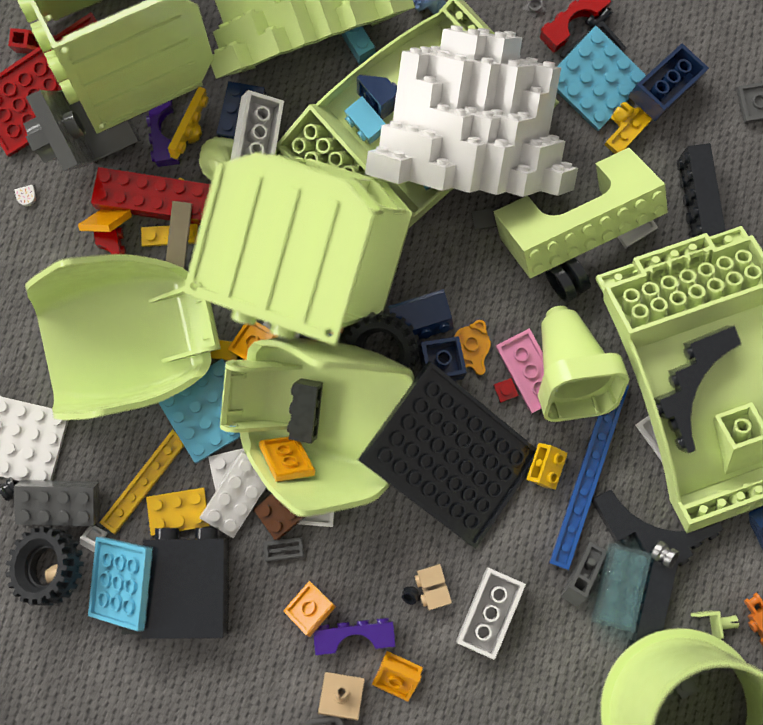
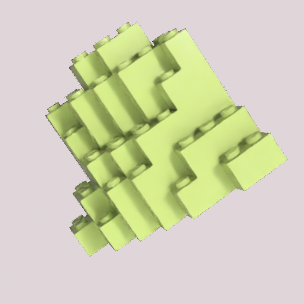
M215 0L223 23L219 25V29L213 31L218 49L214 50L215 54H213L211 67L216 79L256 68V65L276 56L318 43L354 28L369 24L371 26L377 25L415 8L413 0Z

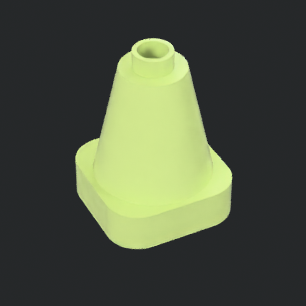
M555 306L548 310L546 317L541 323L544 376L538 392V399L544 418L548 421L559 422L600 416L613 411L620 404L629 382V376L622 357L616 353H605L576 311L570 310L566 306Z

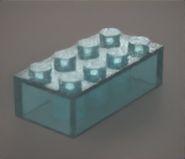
M613 543L608 545L591 621L635 632L651 553Z

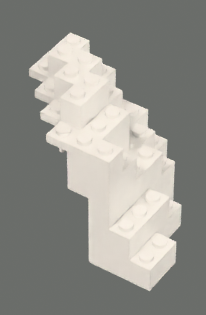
M451 25V28L443 29L441 47L422 46L421 49L411 47L410 51H402L393 121H390V124L382 125L379 146L374 150L368 151L365 174L397 184L410 181L441 191L454 188L468 193L481 190L495 195L508 192L522 197L539 191L556 196L573 191L578 168L573 167L572 163L561 162L565 141L560 140L559 136L549 135L561 67H556L554 62L549 61L538 63L536 58L527 57L526 59H520L523 37L516 36L515 32L504 31L491 34L489 29L484 28L464 31L462 26Z

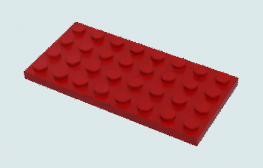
M90 12L53 38L56 43L64 40L63 37L95 24L98 20ZM40 46L0 72V145L9 157L29 145L23 123L36 118L26 97L39 90H62Z

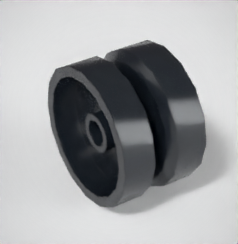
M572 258L545 271L549 284L566 303L576 298L577 292L581 294L591 288L590 279L576 258Z

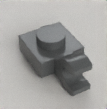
M692 675L687 676L676 684L664 699L669 700L677 695L680 699H684L698 692L699 689Z

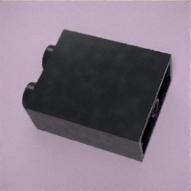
M155 528V539L143 540V546L152 548L146 621L144 631L141 632V639L224 638L228 635L229 538H219V528H195V538L179 539V528Z

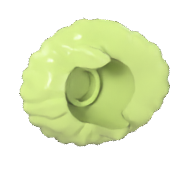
M213 137L202 145L199 154V165L202 173L209 180H213L217 163L221 164L230 161L234 142L232 138Z

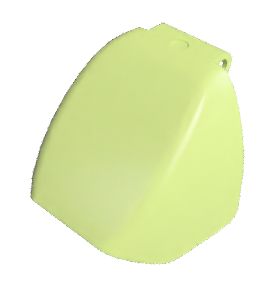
M110 254L60 260L38 273L26 283L25 288L28 298L37 315L53 388L54 405L52 412L54 419H88L146 407L164 401L185 390L206 374L212 361L210 352L221 349L211 302L183 293L188 271L175 264L154 258ZM194 283L193 287L195 290L198 289V284Z
M304 338L259 340L253 342L249 347L246 360H230L226 362L220 429L232 433L240 432L243 449L254 470L270 492L292 513L308 517L365 505L377 500L390 484L359 462L358 458L415 380L414 374L409 368L387 357L352 345L342 343L333 345L321 340ZM302 378L323 382L317 439L311 444L301 442L315 469V476L276 482L259 447V441L289 436V432H287L288 423L291 421L289 407L291 402H293L291 388L296 381Z

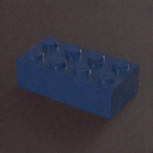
M681 43L635 86L628 97L656 122L702 78L709 68Z

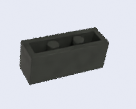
M300 378L292 385L291 395H293V402H291L289 407L291 421H289L287 426L290 440L311 444L317 439L323 382Z

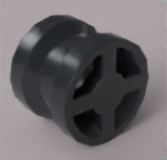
M12 477L7 478L4 484H0V494L6 501L12 500L14 496V486L17 482Z

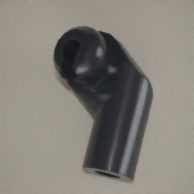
M606 6L596 18L589 16L586 24L589 25V28L593 29L599 23L605 22L613 13L612 9Z

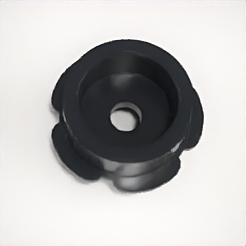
M407 586L404 588L402 599L407 604L414 605L421 599L419 590L416 587Z

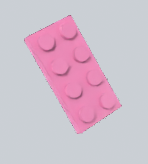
M529 328L495 347L530 413L533 414L542 409L538 399V392L544 376L543 352Z

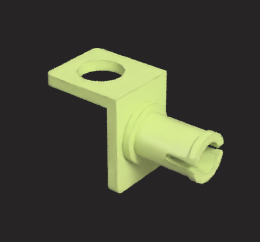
M720 611L691 613V616L694 617L710 616L712 636L719 639H724V629H736L739 627V623H731L738 621L735 615L721 617Z

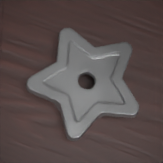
M528 0V4L523 7V10L530 11L533 18L536 17L538 12H546L543 0Z

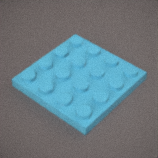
M595 26L557 66L561 67L557 92L598 131L611 118L616 108L621 107L620 104L629 99V94L646 75Z
M223 359L212 364L206 374L190 387L164 401L158 402L195 464L240 438V432L232 433L220 429L226 366Z
M96 537L88 609L89 617L135 631H144L152 548L106 537Z

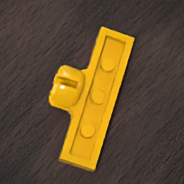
M198 87L168 147L171 158L178 160L180 154H183L185 151L186 142L188 141L190 144L195 143L200 139L199 136L202 135L198 122L201 118L202 109L206 108L209 101L205 88Z
M623 102L620 104L621 107H617L611 116V119L618 124L619 128L604 145L614 154L625 150L653 120L640 107L633 108L627 102Z

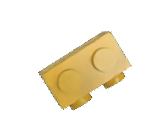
M538 443L526 480L539 486L556 490L568 453L552 445Z

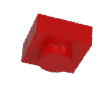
M512 378L493 385L500 403L519 396Z

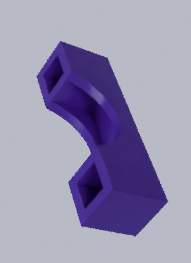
M172 100L150 109L149 116H146L147 125L151 127V133L148 134L150 144H153L151 158L152 162H155L158 167L180 164V158L177 160L170 157L168 147L172 140L164 137L161 133L164 119L174 112Z
M389 618L377 619V623L361 620L357 621V625L349 626V622L337 623V627L332 628L329 627V624L320 625L313 633L315 655L336 653L339 643L345 637L356 634L368 638L373 643L375 649L395 647L393 621H389Z

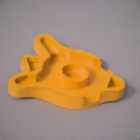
M476 320L473 324L460 328L454 337L459 336L466 368H472L477 375L481 376L486 371L484 359L490 350L491 341L487 334L486 323L483 320Z

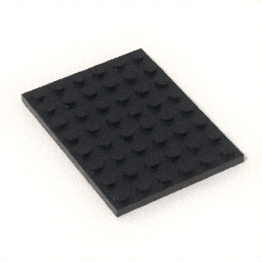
M428 361L360 455L358 461L476 549L529 473L537 448L435 364Z

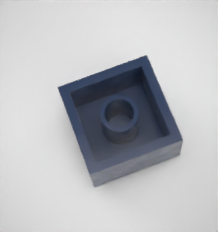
M459 336L421 342L419 355L422 369L430 361L454 381L465 378L467 371Z

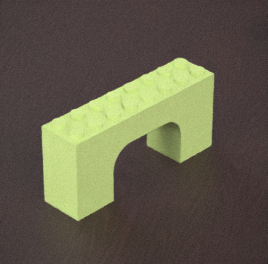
M627 148L596 163L599 190L602 196L564 214L547 215L542 213L527 195L494 211L499 236L529 278H532L668 213L665 183L630 148Z

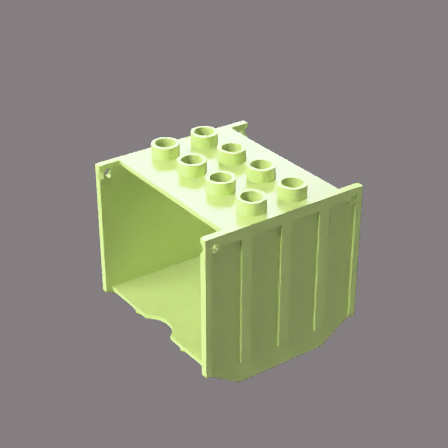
M17 0L28 23L39 19V21L30 24L57 82L70 105L78 101L81 102L97 134L203 86L202 81L213 60V54L199 7L189 0H147L63 37L64 40L58 43L54 40L47 26L48 21H56L102 0Z
M257 152L221 164L217 163L183 293L232 309L231 319L248 325H255L257 319L272 323L270 332L277 336L293 339L297 332L337 345L339 333L343 327L358 322L370 313L379 314L385 310L413 211L408 208L387 182L310 158L305 160L299 157H281L275 154L268 156ZM195 282L198 284L197 290H195L193 287V284ZM333 332V335L329 336L327 333Z

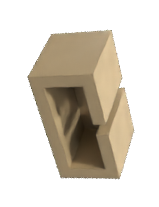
M440 564L417 571L418 575L415 576L418 587L422 586L424 594L420 596L424 607L428 606V609L431 610L452 603Z

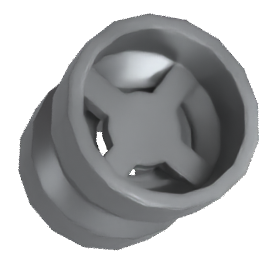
M660 541L655 546L651 557L656 561H663L664 566L671 568L676 563L680 551L675 548L670 549L667 543Z

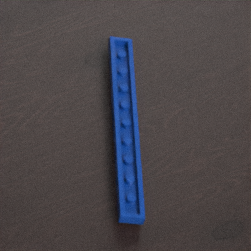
M627 385L617 408L607 414L597 416L549 561L550 564L567 570L570 568L629 385Z

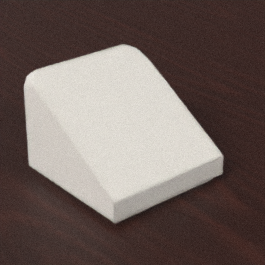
M89 526L80 538V545L94 552L96 537H106L108 532L97 526Z

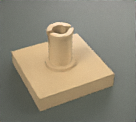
M325 672L318 714L358 721L364 678Z

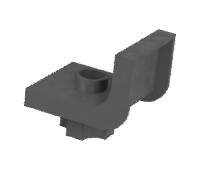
M39 90L26 97L36 118L23 123L27 132L26 139L32 150L40 156L43 163H48L57 158L64 171L82 168L141 141L131 119L97 134L81 102L78 101L70 105L62 90Z

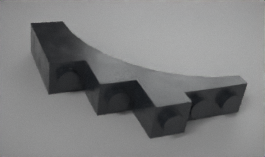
M725 326L683 343L685 347L683 350L684 355L690 362L669 370L670 376L668 379L675 390L654 398L660 417L670 419L668 420L669 427L675 432L677 438L675 443L682 452L691 453L696 451L692 437L691 414L693 401L702 379L717 360L727 352L742 345L735 326Z
M607 490L592 499V503L614 541L620 540L621 543L631 538L630 534H633L642 552H649L650 554H652L655 546L660 541L668 544L670 549L675 548L680 551V555L675 563L679 566L689 562L688 558L693 556L690 547L692 550L702 545L701 541L707 538L712 540L719 536V531L723 530L720 522L689 533L655 527L633 515L620 503L612 490Z

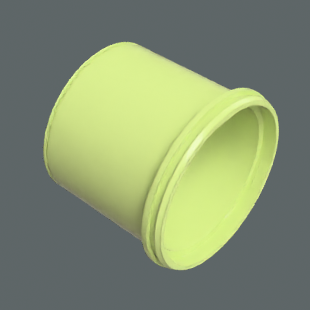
M685 628L658 631L636 641L614 663L602 692L601 724L653 725L662 701L681 680L702 669L731 666L738 676L745 693L747 704L746 725H763V672L747 664L727 643L708 633Z

